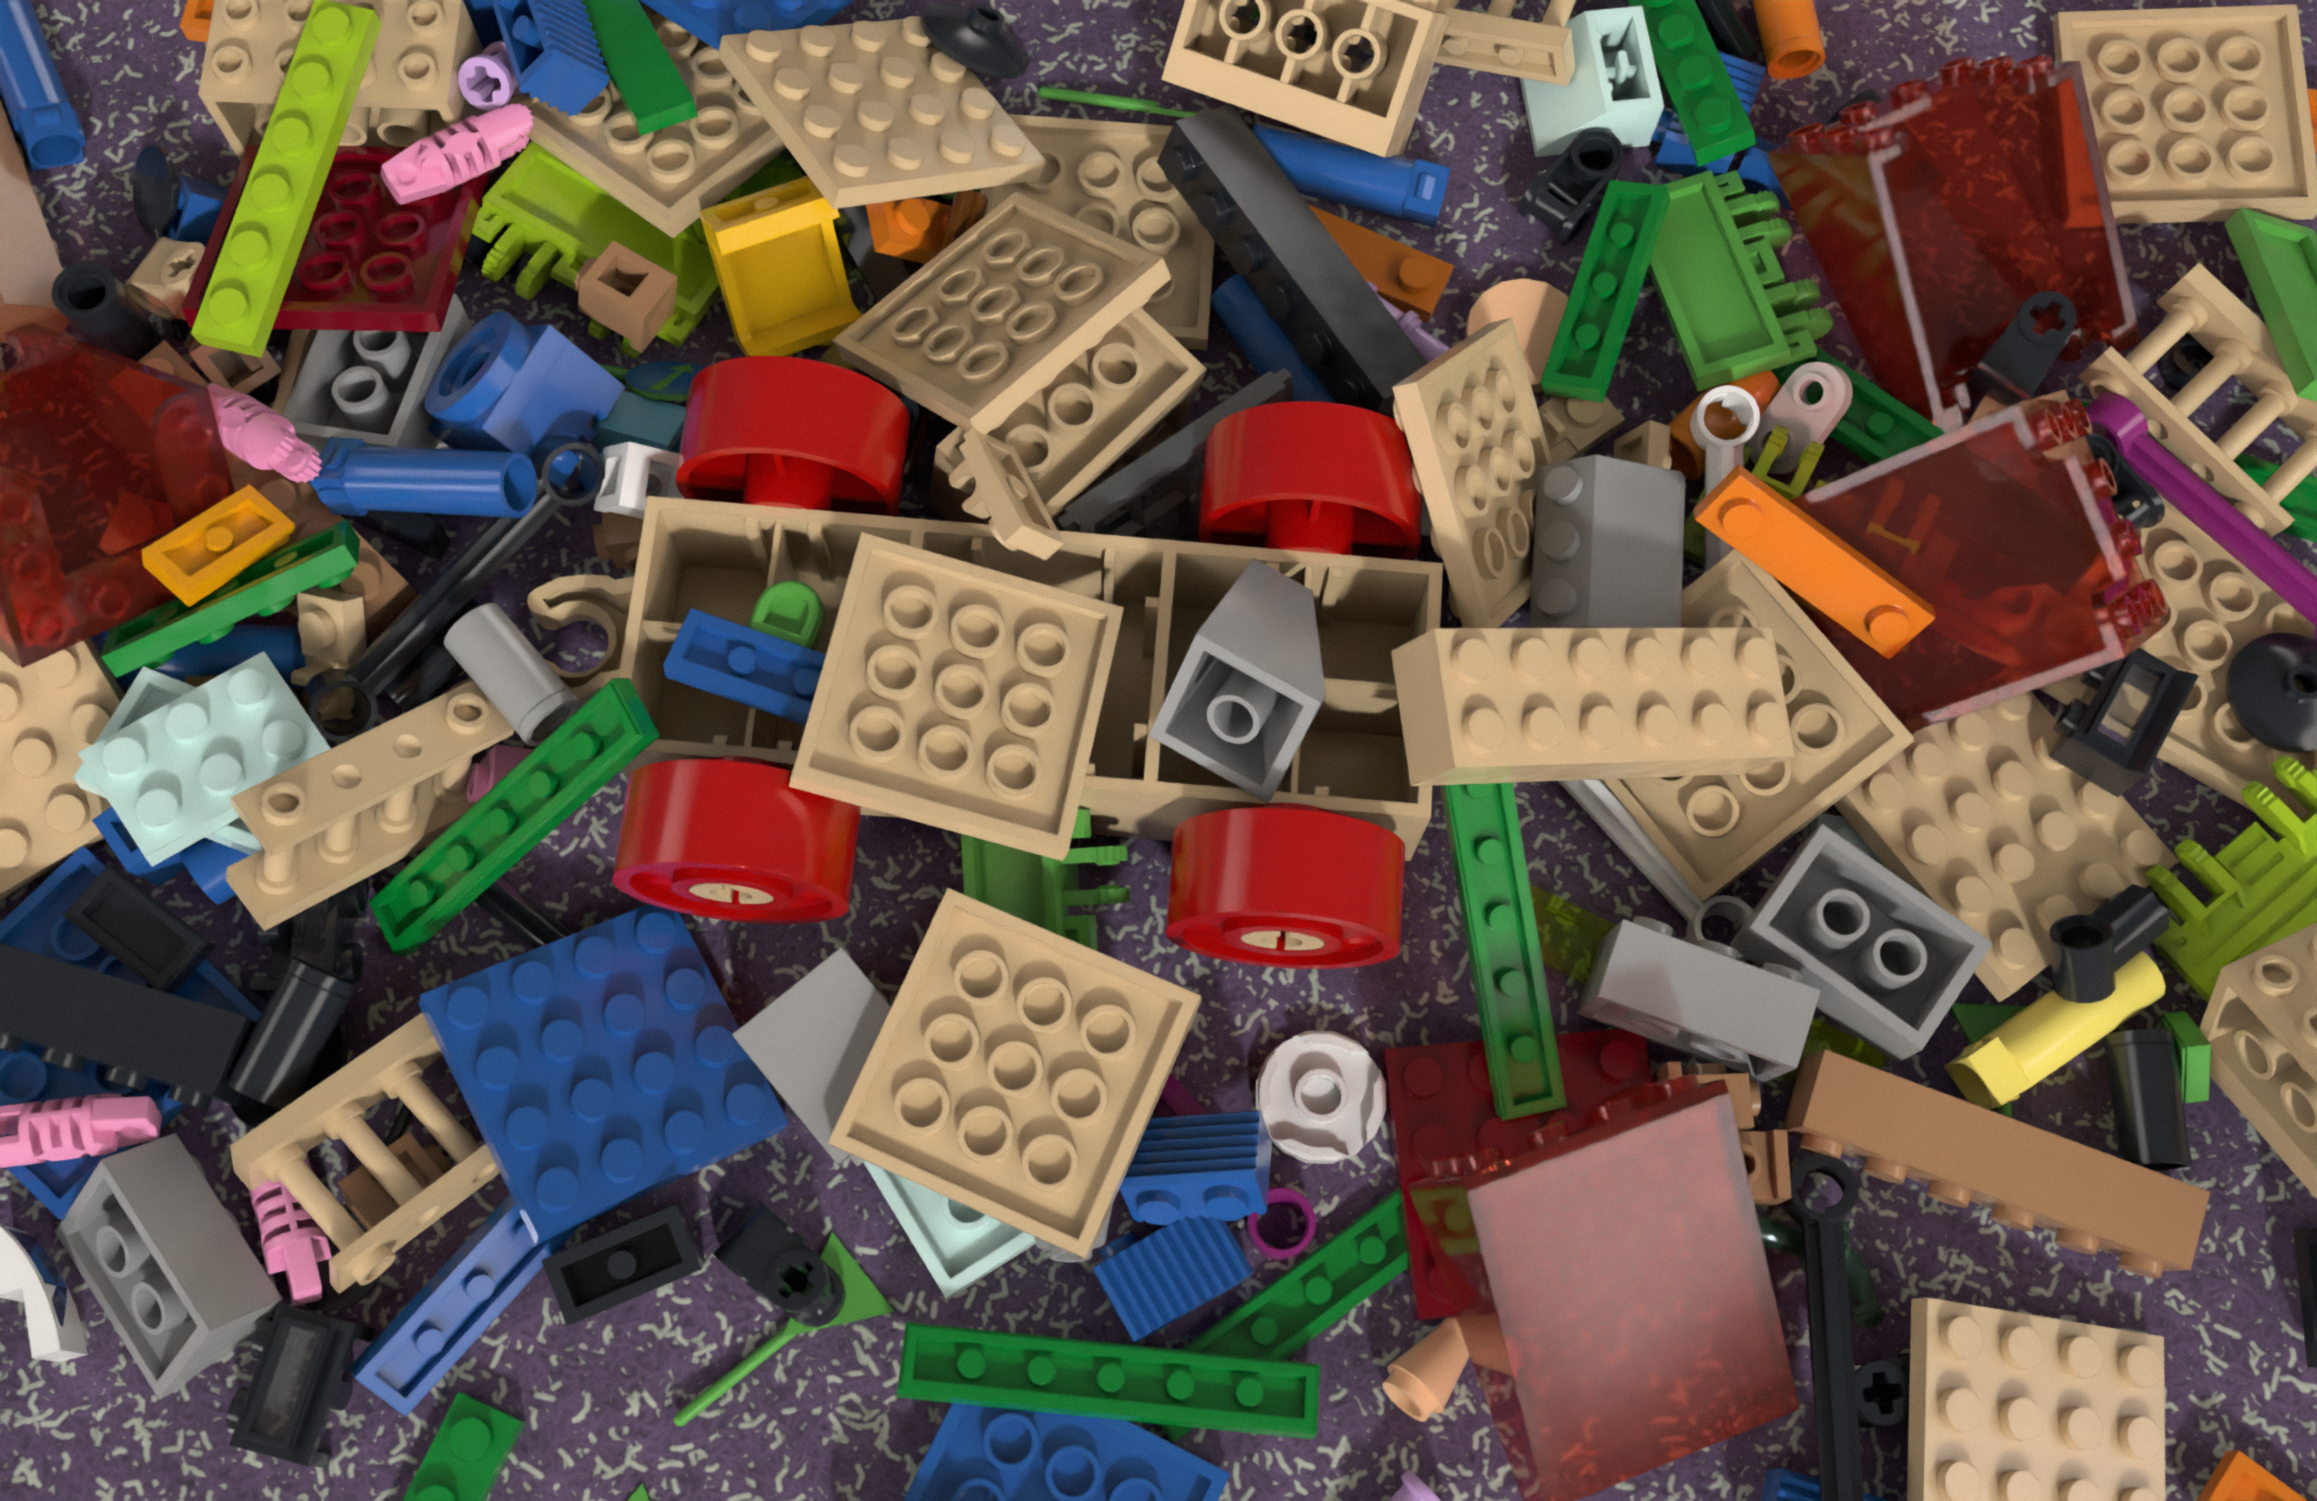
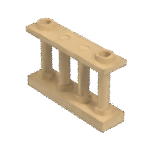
M1439 0L1436 11L1448 14L1450 18L1435 63L1568 86L1576 65L1571 28H1566L1565 26L1576 0H1551L1542 22L1539 23L1510 18L1517 0H1492L1486 13L1455 9L1458 0ZM1369 41L1367 45H1361L1360 49L1372 51L1371 42Z
M2199 262L2156 302L2169 316L2125 358L2112 346L2109 347L2078 378L2089 388L2094 399L2101 393L2113 392L2132 401L2146 418L2148 436L2271 538L2286 529L2295 520L2279 503L2317 466V402L2296 396L2267 325ZM2188 332L2213 356V359L2169 401L2142 375ZM2233 374L2259 401L2214 444L2188 417ZM2279 417L2303 440L2304 444L2259 486L2233 460Z
M472 680L232 796L231 806L264 849L227 867V883L260 927L266 931L430 845L475 804L469 802L467 798L468 780L473 766L471 763L473 755L512 736L514 729Z
M423 1013L414 1017L230 1145L234 1172L251 1192L268 1179L272 1183L281 1181L340 1249L338 1254L329 1259L330 1284L339 1294L356 1281L362 1286L379 1277L394 1262L396 1257L393 1254L500 1173L487 1144L481 1147L420 1079L423 1075V1070L443 1056ZM385 1096H388L390 1099L399 1097L457 1163L455 1167L425 1189L363 1120L366 1110ZM328 1137L332 1140L341 1138L400 1206V1208L366 1233L304 1163L307 1157L306 1153Z

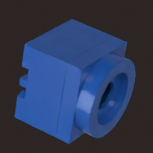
M499 311L487 316L472 327L455 344L436 370L424 399L426 411L435 417L427 430L455 450L519 452L525 454L531 460L536 448L546 439L556 435H570L584 443H591L597 432L588 426L590 420L593 418L596 422H600L605 419L626 386L550 324L525 327L508 312ZM575 450L564 451L552 461L548 472V480L552 489H562L580 461Z

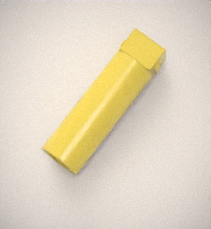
M2141 951L2115 972L2116 989L2108 998L2094 1003H2075L2061 998L2053 989L1986 1034L1979 1041L1966 1046L1960 1056L1943 1067L1969 1103L1991 1110L2020 1098V1093L2022 1094L2160 999L2165 994L2166 987L2163 975L2154 961L2145 952Z

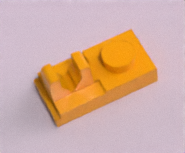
M248 484L141 550L143 566L190 607L242 574L243 570L270 555L290 541V534L295 532V523L254 487Z

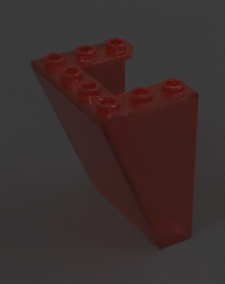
M2050 54L2033 56L2019 62H2013L2012 55L1991 58L1981 63L1976 62L1975 56L1958 58L1939 67L1940 75L1926 81L1925 78H1918L1893 86L1889 89L1890 98L1875 104V101H1864L1840 110L1838 112L1840 120L1824 127L1823 123H1817L1794 130L1787 135L1789 143L1767 152L1773 171L1880 389L1947 434L1964 426L1962 414L1972 410L1969 399L1982 393L1967 384L1974 370L1994 341L2002 336L2023 303L2034 294L2041 291L2061 293L2072 301L2076 310V324L2067 344L2056 360L2074 362L2082 358V350L2088 348L2089 344L2096 341L2107 343V348L2112 346L2118 353L2141 342L2080 61L2052 62ZM2046 314L2040 321L2036 320L2033 331L2043 336L2048 329H2053L2056 318Z
M35 323L5 332L8 345L16 347L18 357L16 364L11 370L7 372L0 370V650L15 665L21 668L177 598L173 592L143 566L141 550L235 493L208 388Z
M2065 389L2014 404L1789 500L1933 606L1936 618L1888 660L1773 577L1910 733L2124 658L2165 627L2161 618L2168 613L2164 595L2155 579L2145 580L2136 556L2142 554V545L2138 533L2128 518L2120 520L2110 497L2117 494L2114 476L2103 458L2094 459L2085 437L2092 433L2087 412L2079 399H2069Z
M1693 1072L1671 1080L1670 1078H1665L1647 1085L1646 1083L1638 1084L1608 1095L1609 1103L1590 1110L1593 1124L1571 1132L1566 1121L1545 1126L1525 1134L1529 1148L1504 1156L1500 1145L1484 1150L1478 1148L1465 1153L1461 1151L1422 1165L1426 1177L1407 1184L1523 1501H1577L1800 1409L1730 1092L1724 1079L1699 1084Z

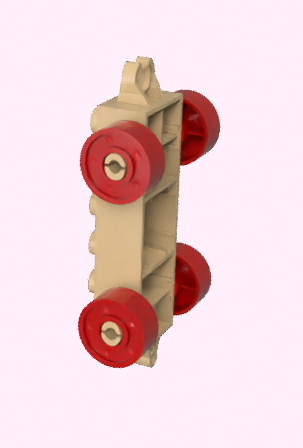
M748 356L728 359L704 368L691 381L675 477L676 486L685 499L647 496L635 576L616 580L608 575L558 577L535 588L528 596V607L539 625L545 629L554 631L574 621L586 620L597 623L608 634L609 646L605 657L597 666L587 671L572 673L562 670L553 662L546 660L579 699L582 706L612 678H630L660 734L655 741L621 770L628 781L612 881L619 890L638 900L665 909L701 917L760 924L823 922L841 917L848 911L860 816L902 817L789 787L805 730L804 725L666 678L663 664L690 608L747 627L761 594L771 585L787 580L799 581L809 585L821 598L826 615V624L816 651L826 654L861 532L1124 607L1078 809H1090L1091 834L1173 841L1165 929L1166 936L1171 942L1186 950L1211 958L1248 965L1290 969H1338L1366 966L1391 959L1400 952L1405 861H1411L1431 819L1432 786H1410L1391 651L1434 628H1440L1443 563L1413 561L1421 547L1423 496L1417 491L1413 482V457L1406 433L1402 432L1396 421L1390 417L1355 406L1314 401L1265 404L1231 414L1218 422L1210 430L1206 439L1198 529L1201 543L1058 531L1064 545L1045 561L1020 549L1017 551L1007 549L995 538L987 524L897 517L910 417L902 401L883 385L846 368L815 360L787 356ZM1253 558L1313 591L1326 697L1269 803L1148 736L1196 633Z

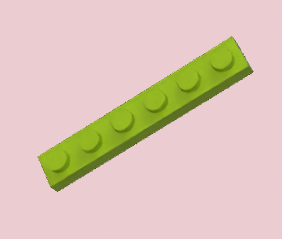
M314 0L191 334L200 344L262 358L382 27V22L374 10L329 0Z

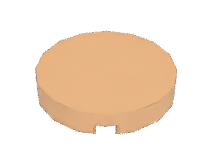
M1526 278L1502 281L1483 292L1471 308L1467 319L1465 338L1491 322L1512 317L1531 387L1534 390L1533 393L1544 392L1540 381L1569 297L1546 282Z

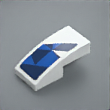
M0 1225V1298L24 1302L32 1358L63 1362L88 1355L84 1332L75 1303L54 1262L27 1231Z

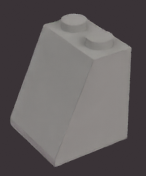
M1253 558L1196 633L1148 736L1269 803L1326 697L1313 591Z
M842 947L732 1035L837 1166L850 1157L858 1167L865 1160L830 1145L828 1141L891 1006Z

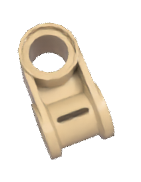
M166 237L159 238L125 283L124 289L138 305L148 312L166 320H186L181 307L206 246L200 242L189 243L175 241Z

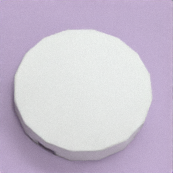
M1306 1031L1284 1041L1266 1057L1255 1083V1110H1261L1271 1141L1282 1153L1305 1163L1333 1164L1356 1155L1376 1135L1386 1111V1083L1375 1061L1358 1041L1334 1031Z

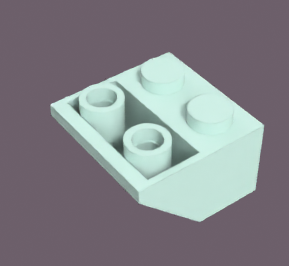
M1642 6L1584 11L1567 21L1565 26L1566 28H1571L1576 65L1569 85L1564 86L1520 78L1535 157L1560 155L1574 141L1576 136L1585 130L1593 128L1605 129L1613 133L1621 141L1623 148L1649 146L1664 109Z

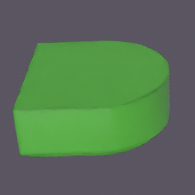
M787 580L771 585L761 594L747 627L816 651L825 628L826 615L821 598L812 587L803 582Z

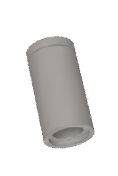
M488 603L471 610L462 616L446 634L444 639L446 649L528 746L540 745L582 706L579 699L498 604Z

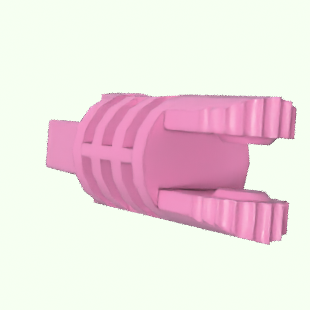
M511 103L510 105H504V108L498 107L479 117L475 115L469 116L461 122L450 125L446 129H441L428 137L419 139L382 164L380 175L392 196L400 205L446 192L459 184L461 185L474 177L499 167L502 160L515 155L516 151L521 152V149H525L529 143L530 130L533 128L534 117L531 116L532 110H528L526 108L527 105Z
M210 383L203 391L202 397L191 407L189 413L210 434L217 444L251 466L260 470L274 469L297 483L313 481L314 477L319 476V471L322 469L320 467L322 460L319 459V453L296 437L294 426L288 419L255 398L224 386Z
M122 1094L87 1095L85 1098L78 1096L46 1100L44 1104L38 1101L0 1106V1135L5 1136L0 1137V1168L43 1163L47 1160L52 1162L83 1158L88 1154L90 1156L106 1155L116 1152L117 1148L154 1141L160 1137L162 1116L155 1102L149 1096L121 1097Z
M306 1153V1154H307V1157H306L304 1163H305V1164L310 1168V1170L312 1171L311 1165H310V1161H309V1157H308V1153ZM268 1179L252 1192L249 1190L260 1229L261 1246L267 1272L270 1275L285 1271L294 1307L321 1300L322 1284L317 1262L332 1258L328 1236L281 1181L272 1183Z

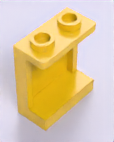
M809 176L699 211L737 345L746 357H792L795 352L816 345H834L832 340L862 316V313L852 301L832 219L840 217L838 209H833Z

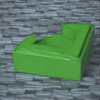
M2186 1011L2162 1013L2161 1029L2171 1030L2174 1034L2183 1101L2185 1103L2209 1101L2210 1042Z

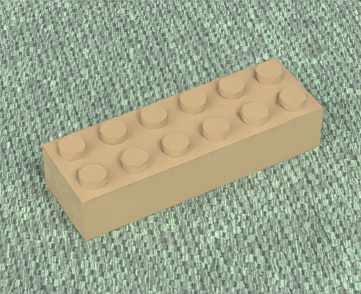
M1772 627L1434 628L1391 651L1410 786L1746 774L1795 757Z

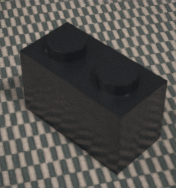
M681 1201L672 1203L567 1247L541 1260L567 1327L697 1272L705 1264Z

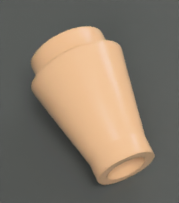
M1456 1317L1445 1318L1435 1330L1388 1365L1387 1369L1390 1375L1382 1384L1385 1393L1402 1411L1418 1421L1425 1422L1432 1413H1442L1470 1354L1479 1344L1478 1337L1464 1322Z

